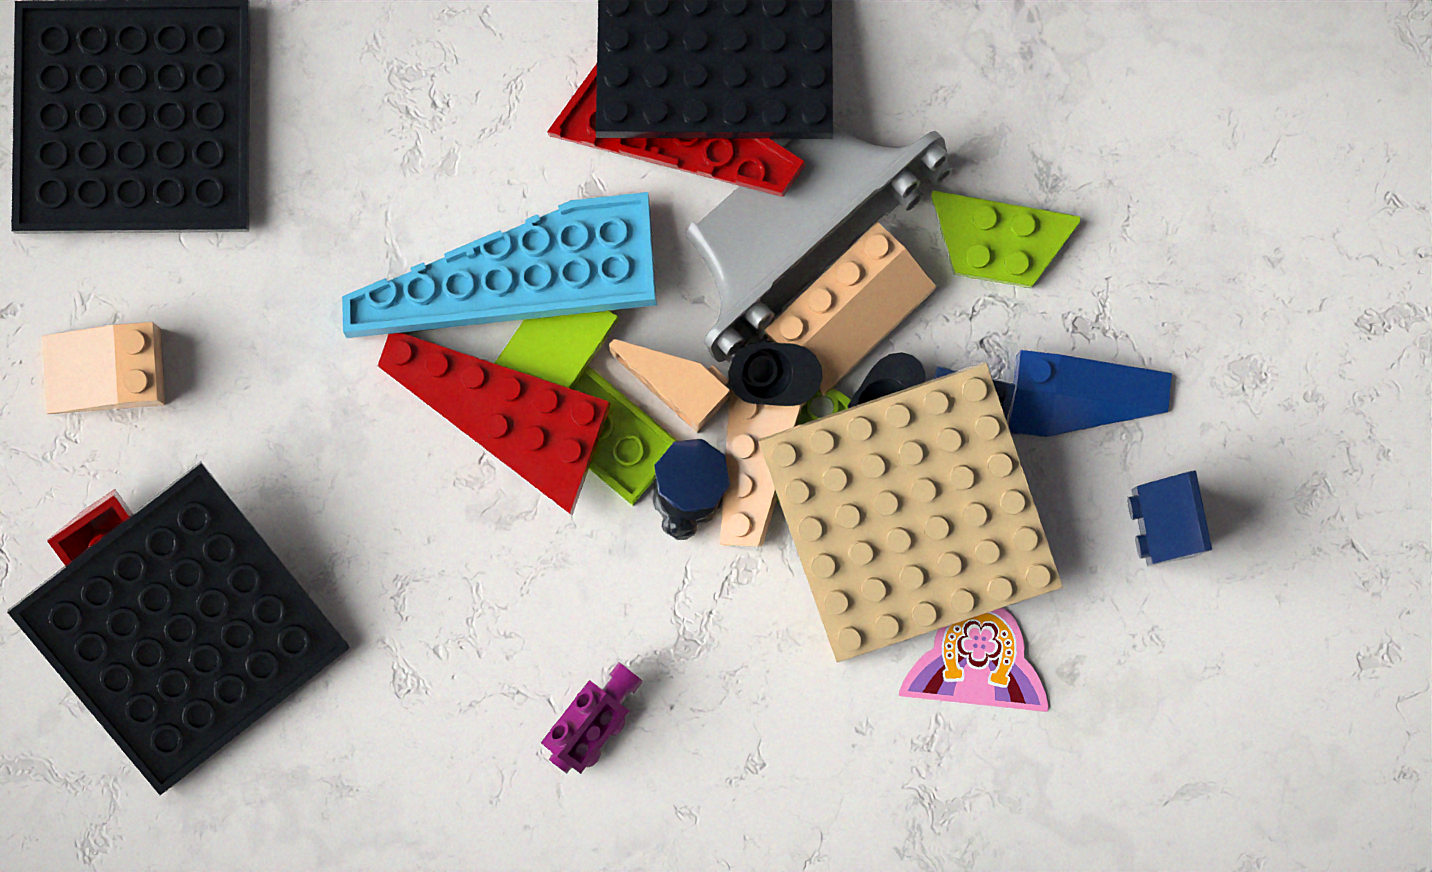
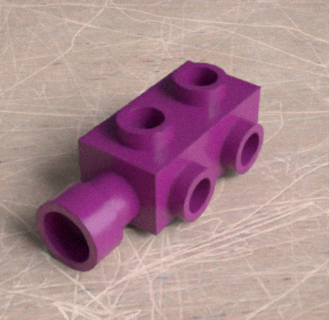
M620 662L610 672L609 675L612 678L603 689L589 680L541 741V744L553 753L549 760L566 774L571 768L581 774L586 767L595 765L601 756L600 748L610 735H617L624 728V717L629 710L622 705V702L630 692L634 694L644 681Z

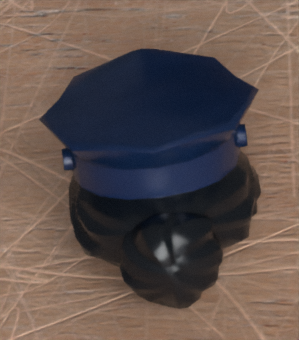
M703 439L673 442L654 465L656 483L653 504L655 510L659 511L663 518L661 526L663 531L676 540L691 538L697 532V525L705 524L712 520L716 511L721 506L724 493L731 485L725 455Z

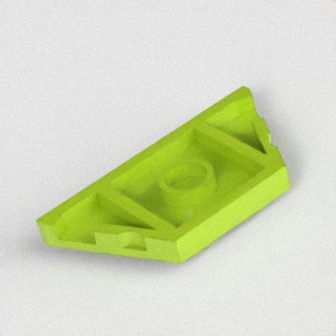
M932 191L931 202L935 207L940 231L949 253V261L954 275L1030 289L1075 230L1081 218L1075 215L939 191Z

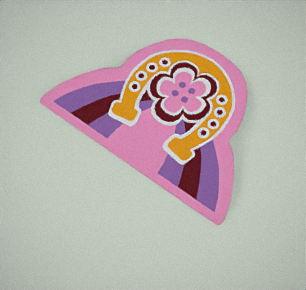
M1004 608L938 629L934 640V648L926 652L915 663L899 690V696L1043 712H1047L1049 707L1039 676L1032 665L1024 658L1025 647L1021 630L1015 618Z

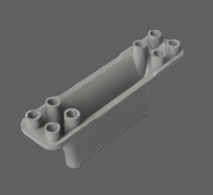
M833 121V139H791L783 146V148L802 159L806 164L784 197L739 186L698 224L694 221L690 224L686 237L708 265L720 296L719 319L705 337V345L717 362L727 360L731 364V360L736 353L745 347V344L754 335H757L762 341L768 340L764 330L774 321L773 318L782 311V307L882 216H887L899 204L907 211L917 206L923 198V193L918 187L928 178L935 185H938L950 175L952 167L946 163L949 154L947 153L945 140L938 132L931 131L908 146L883 147L858 138Z

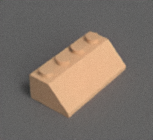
M877 222L764 331L770 342L800 345L816 355L822 366L823 376L818 391L825 396L936 289V285L907 249Z

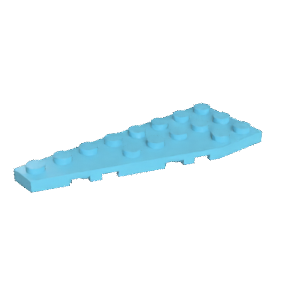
M648 192L570 200L558 205L559 209L541 217L537 214L525 219V224L503 233L499 230L444 253L445 257L427 265L423 262L410 268V272L389 281L385 278L342 296L343 333L346 338L655 306L657 305Z

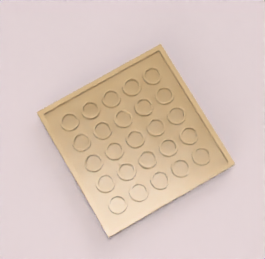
M986 362L760 438L758 441L837 663L1063 588Z

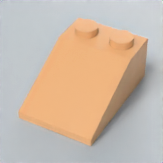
M155 323L117 324L42 336L47 414L165 406L161 328Z
M616 339L609 344L611 355L696 433L729 400L730 390L727 388L729 380L713 365L706 369L700 363Z

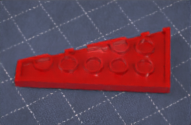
M597 63L547 131L550 137L780 197L785 196L806 166L802 159L769 138H596Z
M404 333L388 334L377 365L380 369L557 505L573 515L612 403Z

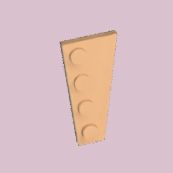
M730 388L726 463L731 485L723 495L720 545L763 547L777 498L775 497L776 490L758 441L760 438L800 425L798 420L802 407L806 405V402L795 406L752 404L744 402Z

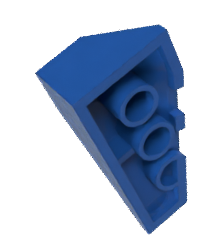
M1020 350L1015 360L1013 384L1016 386L1010 406L1008 424L1010 433L1051 437L1062 433L1167 413L1172 373L1061 354Z

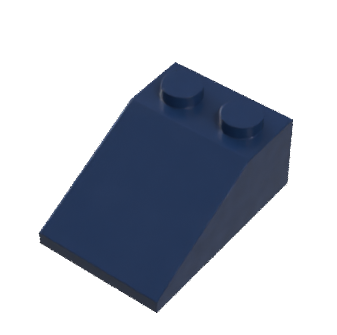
M1196 470L1142 484L1131 489L1132 496L1127 497L1129 514L1132 520H1138L1140 535L1135 536L1136 548L1139 558L1146 559L1147 566L1193 558L1212 550Z

